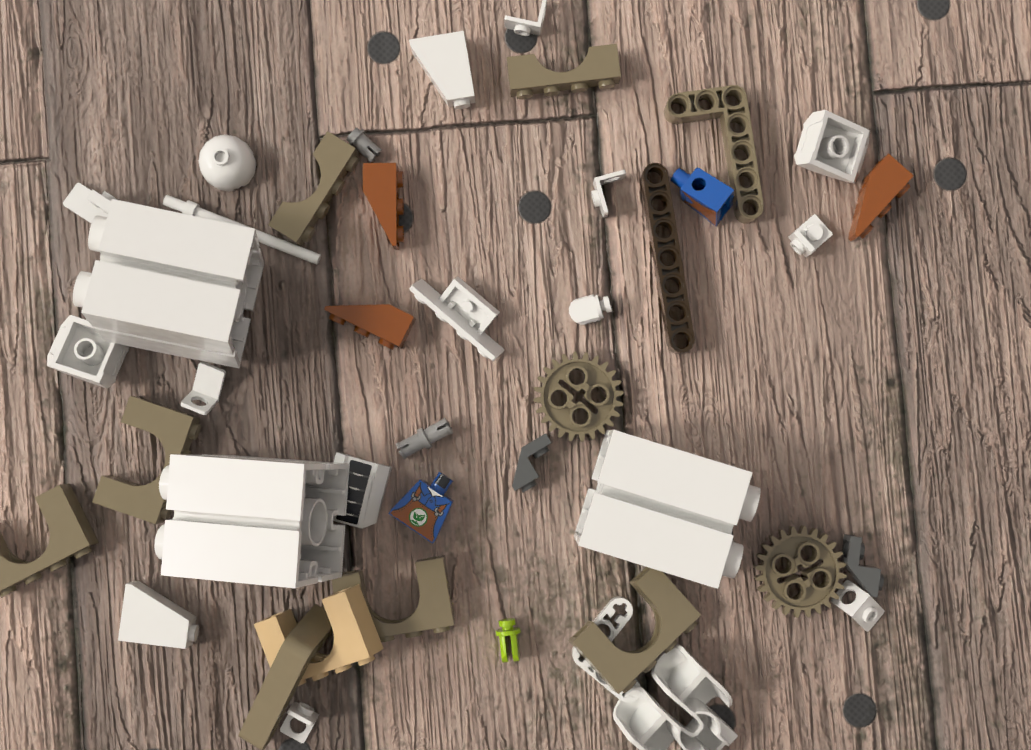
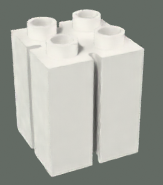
M112 199L108 216L96 215L91 223L88 247L92 251L100 252V261L95 260L92 273L81 271L78 274L73 290L74 306L82 307L81 313L106 342L240 368L251 319L243 317L244 309L250 311L254 309L264 267L256 230L254 228Z
M606 430L591 478L597 481L596 490L588 488L574 538L578 546L718 589L722 576L734 579L739 570L744 547L742 544L733 541L732 529L734 525H737L739 519L751 522L758 507L761 489L749 485L753 472L617 430Z
M170 454V465L163 469L159 481L160 495L164 500H167L166 510H174L173 519L165 520V524L158 529L155 537V553L159 559H162L161 575L286 588H299L341 578L345 525L333 524V518L335 515L346 516L350 464L236 455Z

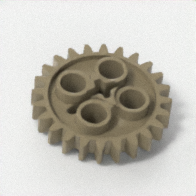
M575 351L573 352L572 360H568L567 356L562 354V363L559 364L553 359L552 365L554 368L552 370L548 367L543 368L547 374L546 378L537 377L543 385L542 387H534V391L541 393V397L533 399V402L541 403L542 407L536 410V413H544L546 415L541 420V423L548 421L552 423L549 427V432L555 428L559 429V438L566 432L568 433L569 441H572L575 434H578L580 441L584 442L585 434L588 433L590 438L594 440V431L598 430L604 435L605 429L603 425L606 424L613 427L614 424L609 418L611 416H620L614 409L615 407L623 406V403L617 401L616 397L623 395L624 392L618 391L615 388L621 383V380H612L616 370L607 372L608 362L603 363L601 366L598 365V355L590 361L588 360V352L584 353L582 359H578ZM572 370L582 371L584 374L582 384L574 385L570 382L569 373ZM559 380H563L575 392L584 391L583 398L598 410V413L594 414L580 401L576 404L573 403L574 396L559 384ZM598 387L604 390L606 396L602 403H595L591 399L590 393L593 388ZM554 391L565 393L567 399L563 406H555L551 402V395ZM578 408L585 410L588 415L587 421L582 425L576 424L572 418L574 410Z
M804 525L800 526L798 533L794 526H789V534H786L782 529H778V539L769 535L768 537L772 544L770 546L761 544L765 553L755 555L762 560L761 564L753 565V568L761 571V574L754 576V580L763 582L757 590L759 592L767 591L763 599L766 602L774 599L772 608L775 610L782 605V613L784 615H787L792 609L793 616L799 618L801 610H803L806 617H810L811 609H814L818 614L822 613L820 607L822 604L831 608L828 599L830 597L839 599V596L834 591L836 588L844 589V586L838 583L839 579L847 578V575L839 572V569L845 567L846 564L837 561L843 554L841 551H833L837 543L834 541L826 543L828 535L822 533L817 538L818 529L812 528L807 534V528ZM806 545H810L812 555L809 559L803 560L800 554L801 549ZM780 557H785L787 560V566L783 571L775 569V562ZM818 560H822V564L807 568ZM798 565L807 568L802 571V577L791 575L798 571ZM818 571H822L824 581L820 585H814L813 575ZM791 575L781 583L777 582L778 578ZM792 583H797L799 592L794 597H789L787 595L788 586Z

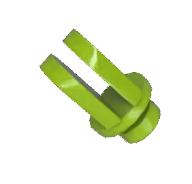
M515 618L501 619L498 622L499 627H502V629L496 630L495 633L500 639L502 663L509 662L507 636L511 638L513 661H520L518 634L521 633V630L518 627H513V625H516Z

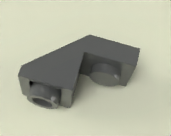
M546 433L521 448L512 484L514 491L521 489L523 493L537 484L535 479L539 476L528 457L533 455L536 459L549 451L547 445L551 444V441Z
M844 534L843 554L841 555L840 562L846 564V570L863 591L872 597H878V591L882 590L884 584L881 569L859 564V560L863 559L865 553L862 537Z

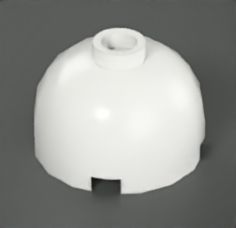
M225 134L215 136L207 141L200 151L198 160L200 171L206 181L218 190L235 191L234 189L246 186L255 174L256 160L248 144L236 136Z

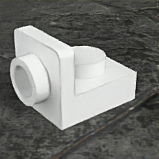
M814 214L789 235L788 238L791 240V247L797 254H803L805 257H808L833 234Z

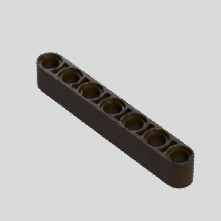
M651 163L645 167L640 183L666 344L672 353L683 354L693 348L695 337L669 177L666 168L662 164ZM650 172L658 173L661 177V182L657 184L651 183L647 179V174ZM654 199L662 200L665 203V209L662 211L655 210L651 205V201ZM656 227H667L670 236L668 238H660L656 234ZM662 253L671 254L674 258V264L671 266L664 265L660 260V255ZM674 280L678 284V292L669 293L665 289V281ZM671 307H678L682 310V320H672L669 315ZM676 334H682L686 337L687 346L684 349L675 346L674 337Z

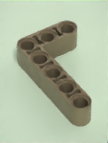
M729 85L673 94L669 97L664 108V116L668 122L683 124L720 118L730 187L734 189V214L736 219L743 224L754 222L762 214L764 204L745 90L738 85ZM734 96L738 100V105H729L726 102V97ZM707 100L711 104V109H701L698 101ZM671 105H682L684 113H674L671 110ZM730 123L740 124L743 129L742 133L733 132L730 128ZM734 150H743L746 153L747 160H738L734 155ZM738 177H747L751 182V187H742L738 182ZM744 203L753 205L755 209L754 215L744 213L742 209Z
M315 604L286 637L239 732L238 737L260 750H264L272 739L311 659L333 633L329 618L323 607Z

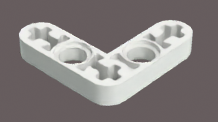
M614 597L607 603L593 622L597 626L599 624L609 626L610 634L607 638L612 642L630 620L633 614L632 605L624 597ZM622 603H625L624 609L627 613L624 616L622 614L617 615L614 621L619 624L616 627L609 620L603 618L606 614L610 618L614 615L615 610L613 606L615 604L622 605ZM573 646L572 656L575 663L618 699L625 703H632L639 699L636 696L624 698L622 696L623 691L620 694L614 692L584 658L582 660L579 659L580 653ZM635 678L636 684L633 687H638L640 684Z

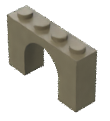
M138 396L129 397L121 419V423L148 431L160 440L166 456L164 468L170 465V454L192 455V451L189 450L192 440L197 439L201 430V425L198 424L200 417ZM161 474L147 485H139L113 475H102L92 503L153 524L163 523L164 520L170 517L172 510H166L167 500H164L160 495L159 481Z
M70 484L58 485L35 497L50 531L47 549L35 561H25L16 557L8 548L0 532L1 598L17 591L16 585L22 582L28 585L41 579V572L47 569L53 572L66 566L68 558L75 556L76 559H79L91 553L90 547L99 543Z
M445 555L419 559L415 562L420 591L419 604L412 614L399 620L383 618L371 608L367 599L363 569L342 572L341 578L332 580L334 593L359 584L381 642L392 641L395 639L394 635L405 634L406 638L422 635L423 630L433 629V633L446 632L450 630V626L455 624Z
M645 567L629 582L649 604L655 617L653 635L643 647L633 651L618 649L592 621L584 624L569 639V642L606 684L618 694L622 691L624 693L629 691L636 684L635 678L642 671L644 673L650 671L657 663L655 659L662 652L668 653L677 644L676 639L683 632L687 634L697 625L696 620L701 616L662 571Z

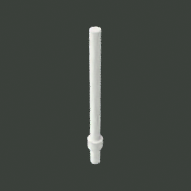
M166 195L163 200V205L178 210L183 214L249 227L200 208L199 204L190 200L185 202ZM255 229L260 243L316 265L319 263L321 254Z

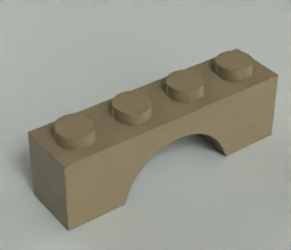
M617 44L589 47L584 61L577 68L567 72H555L545 68L538 61L535 54L507 57L511 97L517 96V99L520 100L532 98L533 94L544 93L545 96H555L560 94V91L571 90L572 93H581L587 91L589 87L599 86L601 90L611 89L615 87V84H619L621 78Z
M327 131L313 153L321 171V179L317 190L306 200L295 203L282 202L268 225L299 246H302L304 242L308 243L315 233V228L313 227L319 218L322 220L330 209L328 203L333 195L338 196L345 184L343 179L348 172L352 173L358 165L359 158L357 157L359 153L356 148Z

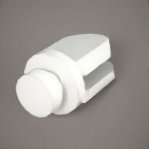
M598 294L577 298L571 302L569 307L571 318L581 325L600 321L604 318L603 311L607 313L612 312L609 296L603 297V300L600 301Z

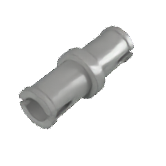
M443 418L426 429L423 427L418 429L416 434L396 443L397 449H400L399 453L403 459H406L423 448L429 449L433 447L432 444L449 434H453V430L449 427L448 420Z

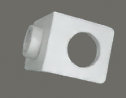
M542 0L538 22L505 16L504 27L514 30L516 34L521 36H529L530 34L540 36L547 8V0Z
M625 170L594 178L593 186L595 190L591 191L594 206L600 207L603 218L608 216V209L601 185L624 179L626 176Z
M203 361L200 362L193 389L181 401V406L202 415H207L219 402L226 371ZM201 400L205 402L206 405L198 406L193 404L191 401Z
M846 580L843 584L844 589H839L836 592L839 599L831 598V602L851 616L866 632H869L884 614L885 610L868 593L851 581ZM848 591H854L856 593L854 602L843 604V595Z
M294 702L287 711L288 715L280 731L298 742L304 743L319 714L314 712V709L305 703ZM293 718L306 724V729L303 732L297 733L291 729L290 722Z

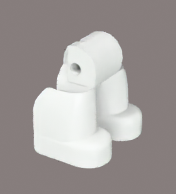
M678 644L668 653L662 652L656 659L657 663L652 668L651 674L662 690L694 718L686 726H683L640 686L633 687L622 695L624 698L636 696L639 699L632 703H625L619 699L613 711L614 721L626 738L639 750H668L674 740L678 742L683 750H721L725 745L729 746L738 737L735 731L707 706L713 698L719 697L730 707L732 705L731 696L688 651Z

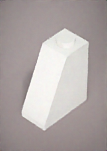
M464 31L409 40L412 54L448 107L454 106V109H465L470 107V104L476 103Z
M132 581L125 585L118 641L186 649L193 645V642H196L199 633V625H195L196 616L140 581Z

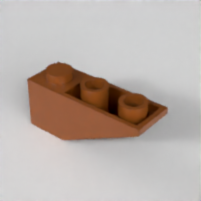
M889 153L862 180L848 236L850 241L858 237L863 239L874 227L870 223L877 216L881 219L892 208L889 204L895 196L900 198L911 187L908 182L914 175Z
M363 163V192L393 248L399 250V243L404 242V226H399V215H404V199L399 198V188L404 187V173L399 171L397 163Z
M390 304L325 306L324 308L325 311L330 313V320L340 325H344L345 321L355 325L353 331L367 338L371 333L380 338L379 344L391 350L395 346L402 349L416 321L414 316Z

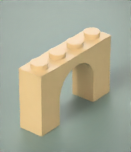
M359 584L335 592L322 599L333 629V648L329 655L316 653L311 659L298 686L306 683V679L312 677L313 681L328 676V671L335 670L336 674L348 670L352 667L351 663L358 662L359 666L375 660L374 654L384 649ZM291 609L269 616L254 624L270 668L284 640L297 625Z

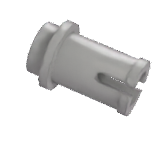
M355 128L346 139L370 163L376 159L375 155L378 157L382 152V149L365 135V130Z

